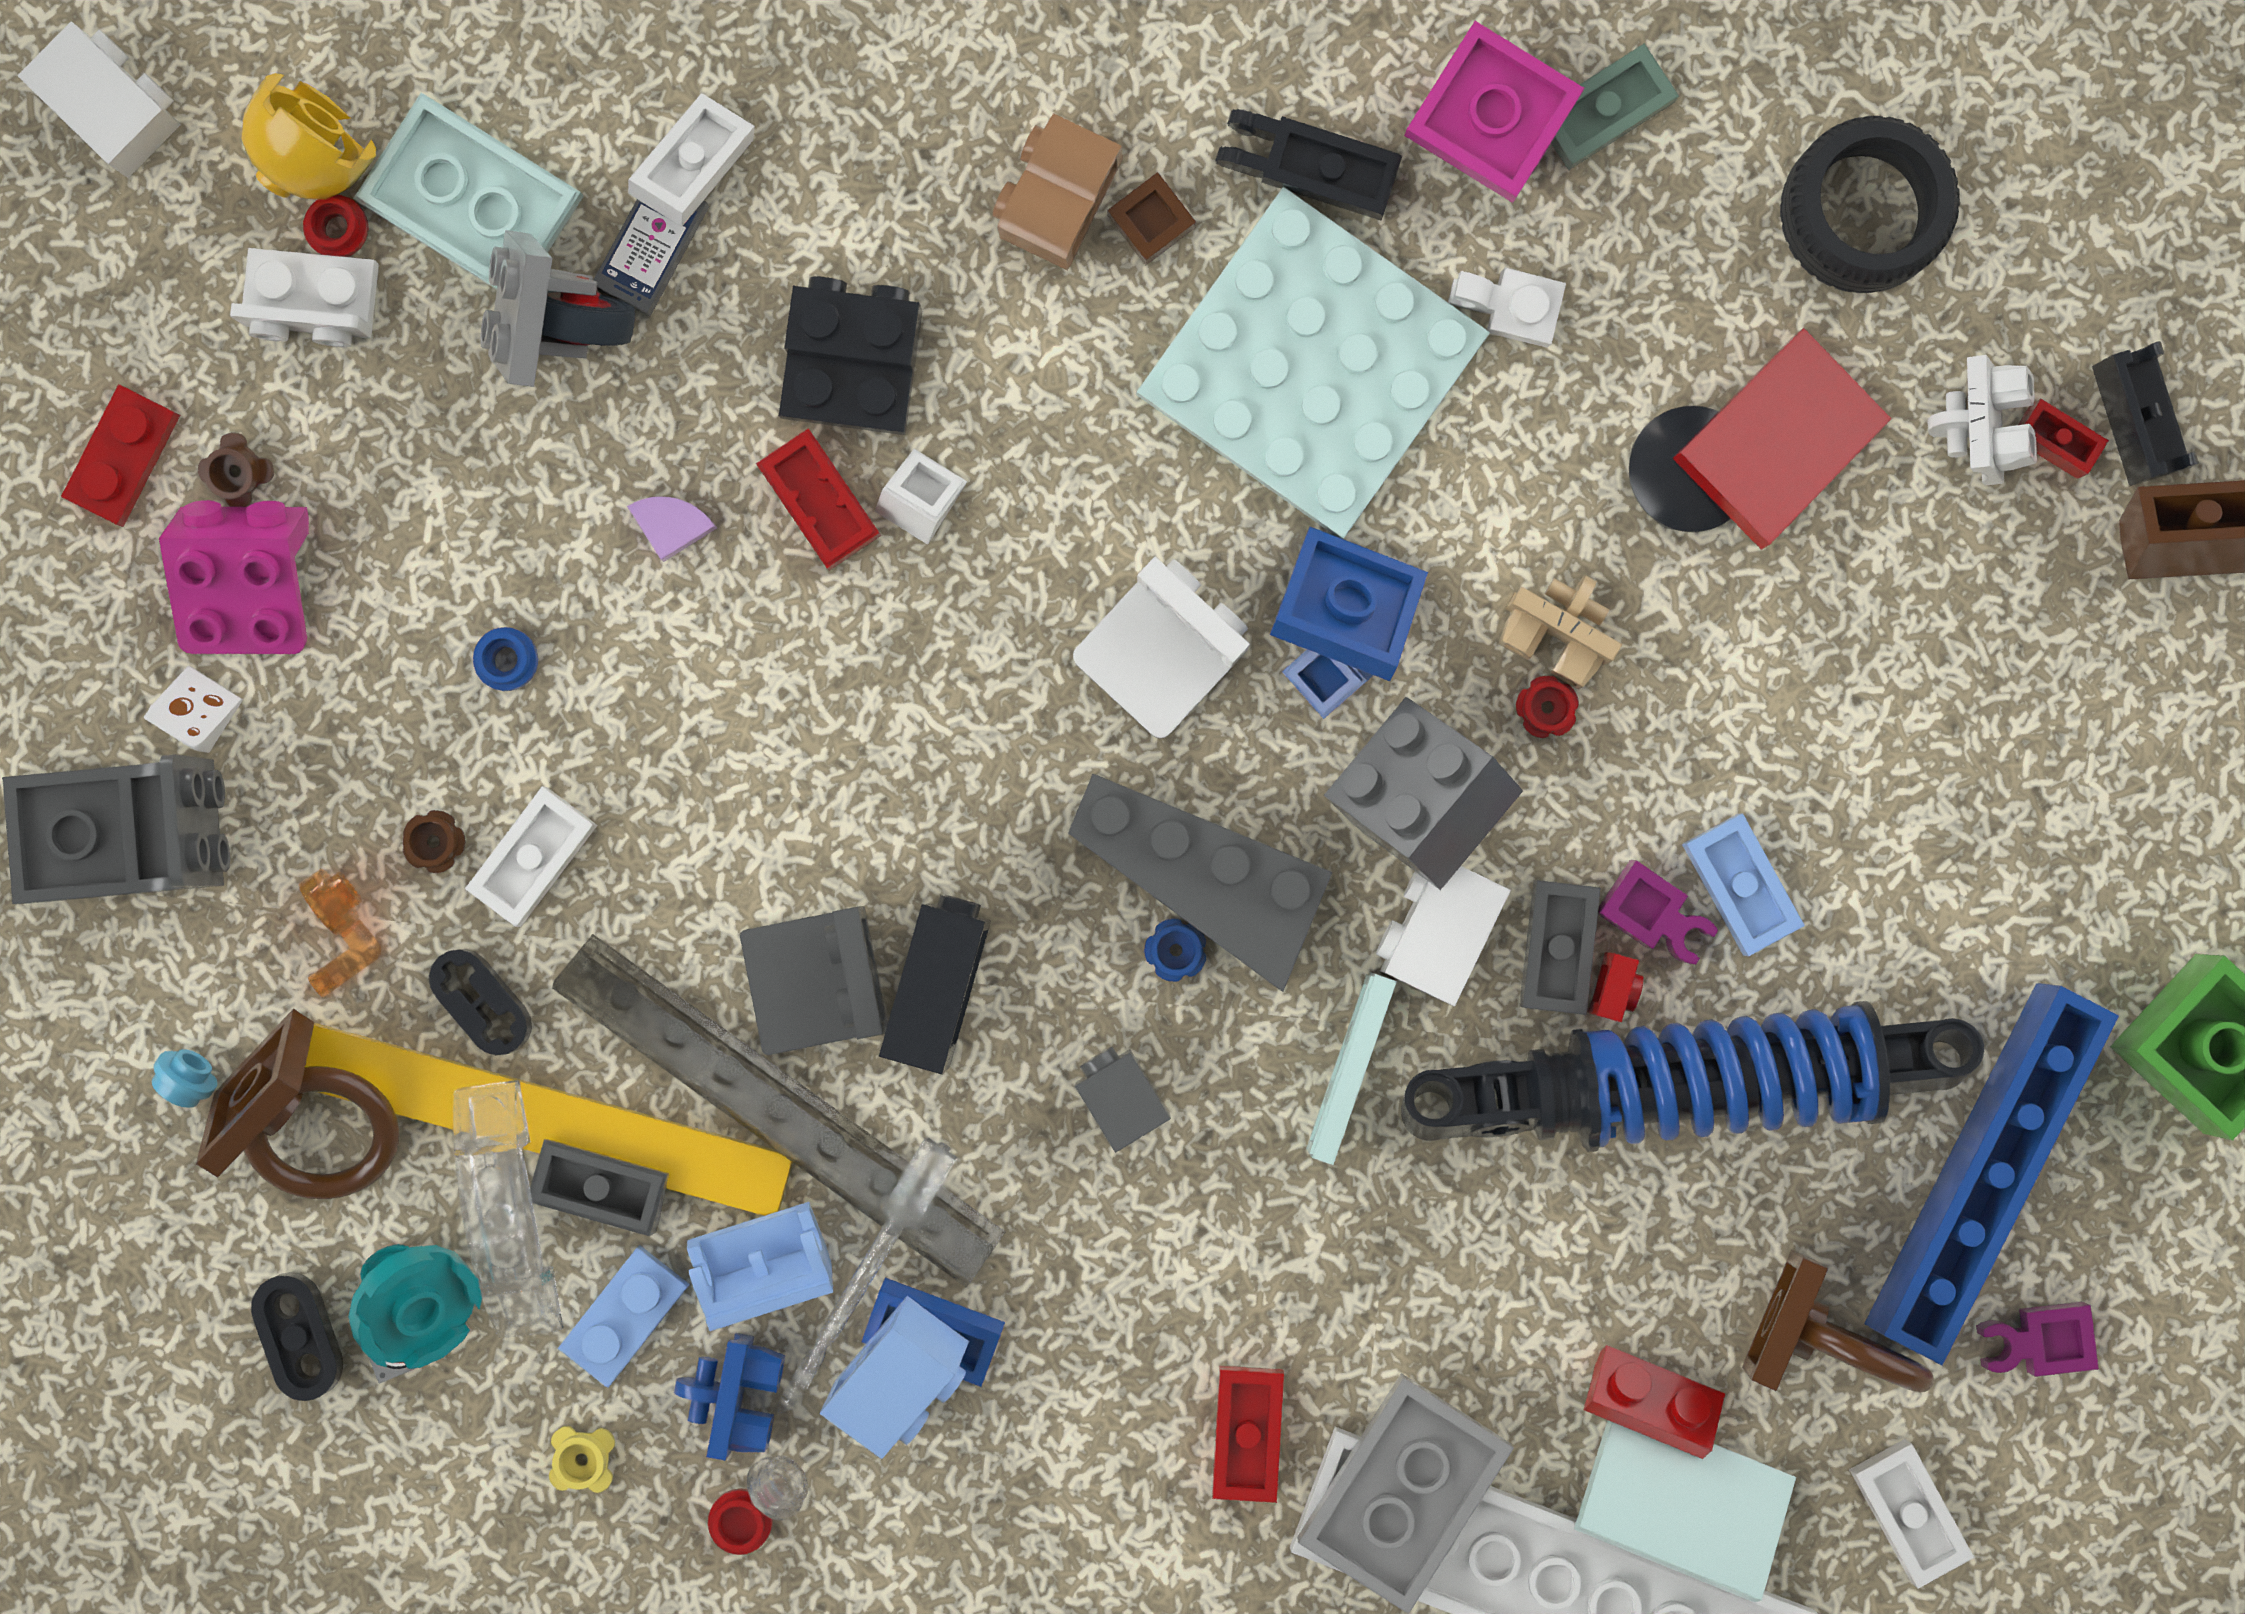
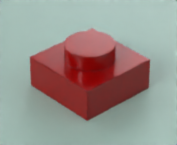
M1605 952L1588 1010L1589 1014L1622 1023L1625 1011L1634 1012L1641 996L1644 981L1643 975L1636 974L1639 960Z

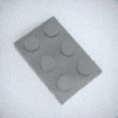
M1401 1373L1297 1536L1298 1543L1409 1614L1514 1448L1511 1443Z

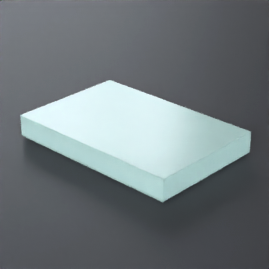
M421 92L353 199L490 285L489 266L494 246L503 247L505 230L531 234L548 252L580 203L583 194Z
M1607 1420L1574 1530L1749 1601L1758 1602L1762 1601L1796 1477L1716 1444L1713 1445L1712 1451L1701 1459Z

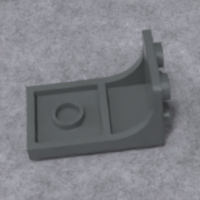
M173 754L162 755L160 762L2 777L12 904H30L224 886L223 872L229 870L231 857L228 839L225 834H220L218 808H222L225 803V785L221 772L215 770L213 759Z

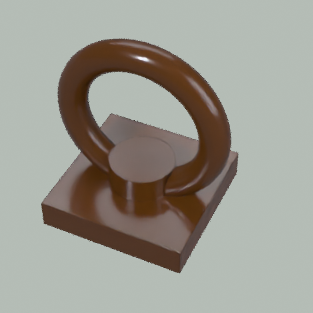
M293 1008L214 1092L196 1165L218 1178L244 1151L253 1169L268 1183L284 1192L309 1199L340 1198L367 1188L385 1173L397 1152L399 1144L398 1121L394 1109L386 1096L363 1077L333 1067H305L315 1022ZM327 1092L347 1098L363 1110L370 1120L373 1129L372 1144L366 1156L356 1165L344 1171L331 1174L308 1173L288 1165L273 1151L267 1135H274L285 1125L299 1105L303 1093Z
M1791 1250L1742 1365V1368L1752 1381L1777 1391L1792 1354L1807 1361L1814 1349L1843 1363L1902 1388L1919 1393L1931 1389L1934 1377L1930 1369L1864 1336L1827 1321L1829 1306L1815 1299L1828 1268L1815 1259Z

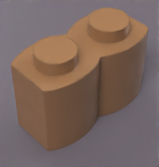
M1054 113L1045 128L1035 125L1021 153L1020 160L1028 163L1017 184L1008 181L1004 185L994 206L993 217L1000 219L997 226L1000 239L1068 271L1122 162V146Z

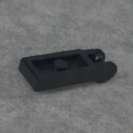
M1244 109L1231 110L1227 122L1229 127L1242 135L1256 136L1274 142L1269 158L1244 151L1237 147L1221 146L1215 159L1216 164L1256 178H1262L1261 183L1280 189L1285 187L1292 193L1382 221L1402 155L1283 116L1281 120H1277Z

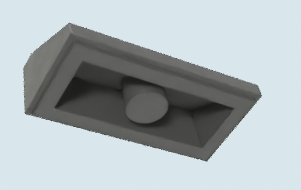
M544 1139L526 1202L651 1236L656 1233L669 1173Z

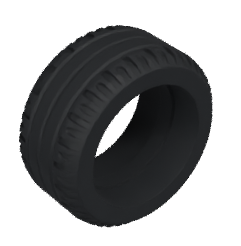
M1865 116L1863 118L1850 119L1837 124L1819 136L1792 167L1781 196L1780 217L1786 242L1789 244L1790 251L1794 258L1800 261L1802 268L1810 275L1816 276L1818 281L1828 286H1834L1835 289L1856 293H1874L1903 284L1936 259L1953 234L1959 214L1958 207L1960 206V190L1957 188L1958 178L1956 177L1955 169L1951 168L1950 158H1948L1944 149L1941 150L1939 148V143L1930 134H1924L1923 129L1916 127L1910 122L1904 123L1902 119L1883 116ZM1856 156L1876 158L1895 167L1907 179L1916 197L1918 221L1912 239L1904 248L1887 254L1867 253L1849 246L1833 232L1822 210L1821 186L1826 171L1837 161Z

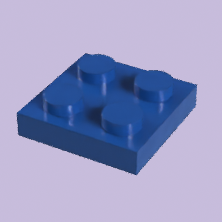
M1309 527L1270 635L1391 681L1398 667L1428 572Z

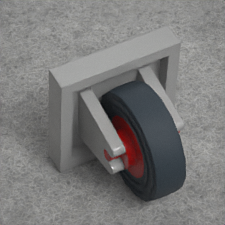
M505 230L503 247L494 246L491 254L489 282L490 285L497 286L494 311L485 310L480 341L482 348L489 349L488 356L491 362L495 364L508 384L534 387L539 354L587 358L588 345L617 346L630 343L635 323V308L633 306L597 292L598 282L594 281L592 276L551 269L552 257L531 234Z

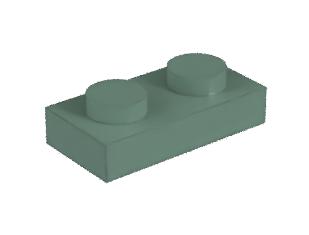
M1645 43L1580 84L1585 89L1551 144L1567 169L1571 170L1675 103L1679 95Z

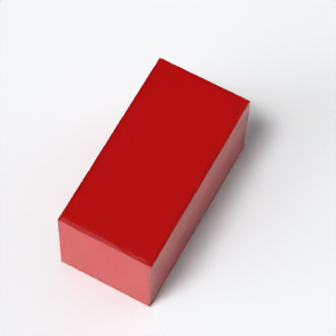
M2039 399L2034 402L2033 406H2029L2018 424H2030L2034 429L2037 454L2077 479L2089 474L2109 442L2108 439L2043 399Z

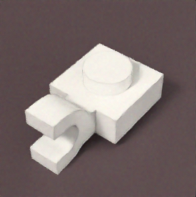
M1505 267L1501 271L1498 285L1484 277L1461 271L1458 279L1453 280L1448 303L1491 314L1487 330L1490 332L1489 334L1548 348L1552 344L1566 283Z

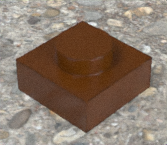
M1158 172L1107 210L1109 219L1145 266L1196 228L1194 218Z

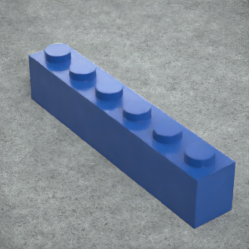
M2036 983L1864 1323L1865 1325L1943 1366L2119 1015L2062 986Z

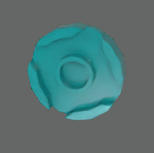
M397 1244L387 1246L376 1251L363 1264L360 1272L362 1282L353 1295L348 1318L354 1339L362 1351L376 1365L387 1367L386 1362H404L408 1369L421 1368L444 1358L463 1342L470 1332L466 1322L472 1314L474 1304L480 1309L482 1302L479 1280L455 1251L437 1245L408 1247Z

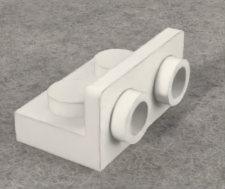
M248 248L242 304H231L230 317L244 326L250 327L249 335L258 339L288 341L289 331L313 333L312 341L321 345L351 347L352 337L371 338L379 264L371 259Z

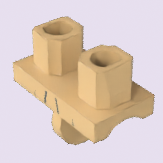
M1587 575L1583 576L1575 589L1555 578L1552 580L1545 595L1564 605L1563 610L1524 587H1521L1517 593L1514 592L1505 608L1511 614L1505 623L1499 641L1502 647L1527 660L1532 657L1545 633L1564 642L1566 645L1550 673L1576 689L1584 687L1598 671L1601 664L1606 665L1612 662L1623 645L1577 618L1580 614L1600 626L1609 612L1608 608L1589 598L1597 581Z

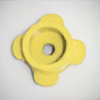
M563 1426L553 1434L551 1444L556 1451L552 1459L549 1480L556 1489L564 1491L568 1488L576 1490L589 1488L592 1492L600 1493L611 1485L613 1474L608 1469L609 1452L615 1447V1438L609 1430L598 1428L593 1433L576 1432L571 1426ZM582 1453L587 1456V1464L580 1465L577 1462L576 1457L578 1454Z

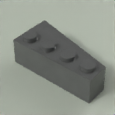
M1092 774L1068 834L1273 986L1284 992L1332 872L1096 774Z

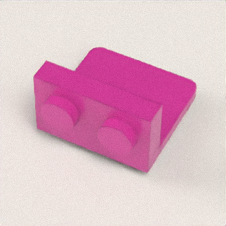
M202 500L179 508L159 537V544L177 642L184 652L190 654H298L303 650L307 642V632L295 556L309 534L307 507H285L279 501H260L248 507H221V504L216 501Z

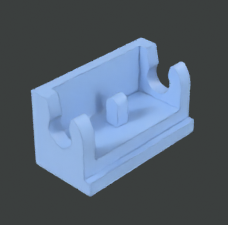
M810 1202L687 1240V1251L694 1267L689 1269V1275L706 1317L705 1321L709 1331L833 1293L831 1259Z

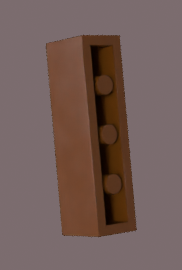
M2245 480L2137 487L2119 519L2120 540L2128 580L2245 573Z

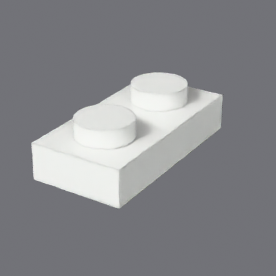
M701 93L629 178L628 194L682 227L751 144L754 138L755 126Z
M542 786L465 889L512 925L521 927L598 825L549 788Z
M1904 1439L1849 1469L1909 1580L1918 1589L1975 1558L1912 1443Z

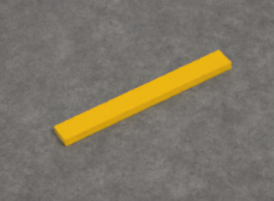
M314 1023L305 1067H333L363 1077L386 1096L395 1114L539 1154L544 1139L553 1140L669 1173L666 1189L764 1216L780 1211L795 1155ZM318 1092V1093H322V1094L329 1095V1096H332V1097H336V1098H340V1099H343V1100L350 1101V1100H348L347 1098H344V1097L339 1096V1095H336V1094L327 1093V1092Z

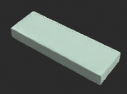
M1371 972L1370 975L1366 974L1306 1148L1314 1159L1334 1165L1397 981Z

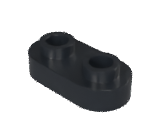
M288 1272L268 1279L258 1287L252 1298L251 1314L274 1381L282 1393L294 1400L310 1401L319 1398L335 1387L343 1372L342 1353L321 1293L311 1279L299 1273ZM285 1293L294 1295L299 1301V1311L295 1316L284 1314L280 1308V1299ZM304 1354H312L319 1359L321 1369L317 1376H309L303 1372L301 1359Z

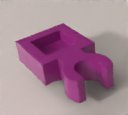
M1629 860L1598 908L1599 916L1646 948L1653 949L1661 936L1664 937L1670 954L1675 959L1684 963L1696 965L1700 959L1685 946L1684 938L1690 929L1696 928L1700 933L1710 937H1715L1718 932L1717 927L1709 919L1696 915H1683L1678 912L1688 898V895L1637 860Z
M2085 1302L2019 1309L2020 1328H2012L1997 1320H1987L1976 1325L1977 1333L1981 1336H2001L2004 1341L2003 1351L1998 1356L1980 1359L1981 1366L1991 1372L2005 1373L2011 1371L2022 1359L2026 1361L2027 1373L2034 1377L2099 1369L2091 1305Z

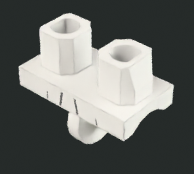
M1987 355L1967 357L1969 410H1966L1964 392L1953 391L1947 393L1946 411L1936 413L1928 418V434L1933 437H1947L1948 456L1955 458L1967 455V437H1969L1971 470L1982 473V483L1985 486L2004 483V471L2037 463L2036 437L2032 426L2024 424L2002 427L2003 409L2033 406L2035 401L2034 377L2027 366L2003 365L1995 367Z

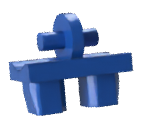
M735 1333L734 1340L728 1341L720 1382L714 1381L718 1360L704 1356L699 1357L695 1377H680L676 1379L674 1394L691 1400L687 1419L689 1422L706 1424L710 1403L716 1404L706 1456L708 1458L726 1461L732 1451L765 1452L769 1447L774 1414L743 1409L741 1406L745 1387L774 1393L779 1390L785 1355L765 1347L753 1345L754 1336Z

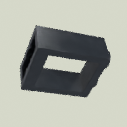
M940 895L937 905L931 903L921 904L879 1057L941 1075L950 1068L991 920L978 917L981 908L980 904L949 895Z

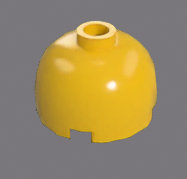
M277 73L267 75L252 95L244 112L241 137L246 154L251 163L258 169L256 172L258 181L266 189L283 198H288L290 194L305 199H327L349 189L364 174L376 157V146L372 139L365 148L360 146L343 129L338 121L351 118L329 97L317 89L300 81L295 89L291 90L278 85L284 75ZM340 136L344 144V152L334 147Z

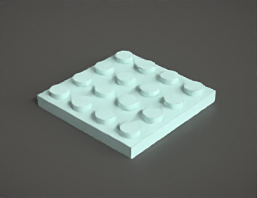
M1283 187L1137 390L1136 395L1333 535L1344 539L1490 332Z

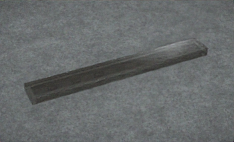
M594 934L591 935L554 980L552 989L963 1286L967 1287L1005 1234L1006 1231Z

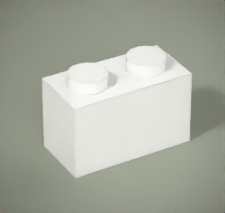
M71 21L17 76L107 164L129 178L181 125L166 110L174 100L145 73L137 81L121 67L129 57L100 29L90 37Z
M1462 866L1441 891L1414 872L1404 893L1405 898L1413 901L1403 924L1394 920L1391 921L1378 946L1376 955L1385 959L1380 971L1434 998L1455 1006L1511 890Z

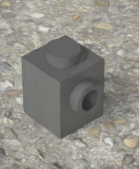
M1112 1046L1080 1066L1085 1077L1076 1082L1075 1088L1115 1153L1171 1119L1170 1113L1131 1049L1118 1056Z

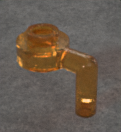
M320 868L300 882L299 889L319 920L333 934H339L349 946V949L308 977L314 990L324 998L375 962L381 955V945L360 920L354 908L362 903V899L352 883L340 871L331 876L324 869Z

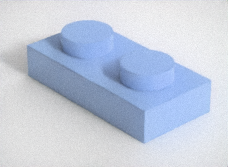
M1743 813L1736 814L1682 844L1743 956H1751L1805 926Z
M639 1245L558 1349L608 1388L690 1284Z

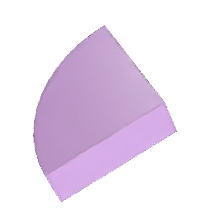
M650 497L627 506L663 562L717 529L714 523L701 510L680 499Z

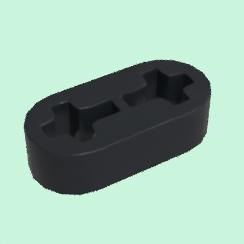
M468 949L447 951L435 960L429 973L430 988L438 1001L477 1047L485 1053L497 1056L513 1053L525 1045L532 1030L531 1016L522 1002L481 955ZM450 963L458 967L468 964L472 965L475 972L469 977V982L479 993L480 997L474 1001L464 989L448 990L446 983L452 977L447 969ZM486 1003L499 1016L507 1013L514 1015L516 1021L512 1023L510 1030L515 1037L511 1042L504 1037L494 1040L488 1037L486 1032L490 1030L493 1024L481 1009Z

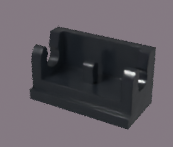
M2161 341L2152 343L2134 352L2126 350L2113 354L2092 366L2129 486L2186 470L2199 464L2195 451L2187 454L2158 362V357L2165 354Z

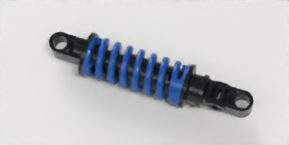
M1868 1001L1854 1002L1851 1006L1838 1008L1830 1020L1826 1014L1817 1009L1802 1012L1795 1022L1783 1013H1773L1765 1018L1761 1027L1757 1021L1748 1016L1735 1018L1731 1021L1727 1030L1719 1022L1710 1019L1697 1024L1693 1034L1684 1025L1671 1023L1662 1029L1658 1038L1652 1030L1645 1026H1640L1628 1032L1624 1044L1619 1036L1610 1030L1583 1032L1582 1029H1576L1571 1031L1568 1052H1562L1561 1054L1551 1053L1548 1055L1544 1049L1529 1050L1527 1061H1490L1469 1067L1426 1070L1417 1074L1411 1079L1405 1090L1401 1117L1404 1126L1412 1135L1426 1141L1470 1136L1483 1138L1502 1137L1535 1130L1538 1139L1541 1141L1554 1139L1557 1132L1567 1133L1570 1131L1578 1133L1582 1146L1587 1152L1598 1151L1600 1147H1604L1609 1143L1610 1138H1616V1126H1623L1624 1137L1630 1144H1639L1644 1140V1124L1657 1123L1659 1136L1663 1140H1674L1679 1135V1120L1687 1119L1691 1120L1692 1129L1696 1136L1700 1138L1708 1137L1714 1131V1117L1725 1116L1726 1125L1731 1133L1742 1134L1748 1129L1749 1113H1756L1758 1111L1762 1126L1768 1131L1777 1130L1783 1124V1100H1791L1794 1117L1800 1126L1811 1127L1818 1120V1097L1826 1096L1830 1117L1837 1124L1866 1121L1868 1124L1883 1123L1887 1117L1890 1095L1949 1090L1958 1086L1980 1065L1984 1056V1043L1975 1027L1966 1021L1955 1018L1881 1026L1875 1009ZM1935 1042H1943L1951 1045L1959 1054L1960 1067L1953 1068L1942 1064L1934 1054L1933 1044ZM1614 1084L1616 1091H1610V1085ZM1494 1089H1495V1091H1496L1498 1109H1497V1106H1496V1099H1495ZM1427 1092L1439 1094L1448 1103L1449 1113L1438 1119L1427 1118L1418 1112L1414 1100L1419 1095Z

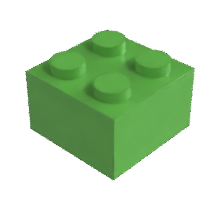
M2195 954L2114 1041L2110 1048L2203 1134L2233 1141L2245 1128V974L2225 955Z

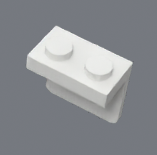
M1155 556L1137 575V583L1076 647L1073 658L1075 664L1152 736L1165 738L1247 652L1250 643L1242 637L1248 630V627L1237 615L1222 603H1219L1213 610L1194 593L1201 584L1185 567L1174 559L1165 566Z

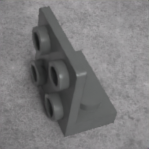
M857 906L832 911V913L746 929L740 933L761 1048L765 1055L857 1038L858 1040L885 1034L888 1021L865 906Z

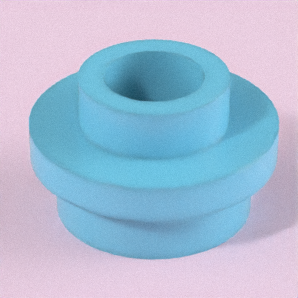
M187 1049L165 1051L159 1055L154 1063L153 1088L162 1098L177 1106L195 1107L200 1100L209 1098L217 1087V1079L211 1074V1064L207 1059L194 1051Z

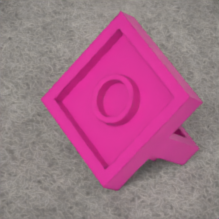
M1474 21L1407 127L1404 136L1514 203L1585 88L1484 25Z

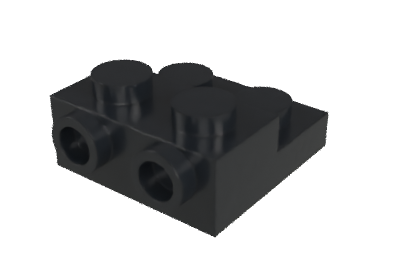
M810 277L808 287L793 285L784 345L787 358L778 416L786 420L906 435L923 312L920 303L909 301L910 291L889 285H873L871 296L846 293V282L829 277Z

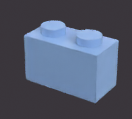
M907 1296L835 1380L820 1411V1415L882 1459L898 1440L908 1445L915 1438L929 1416V1412L925 1409L935 1398L944 1403L958 1388L966 1374V1370L959 1365L969 1341Z

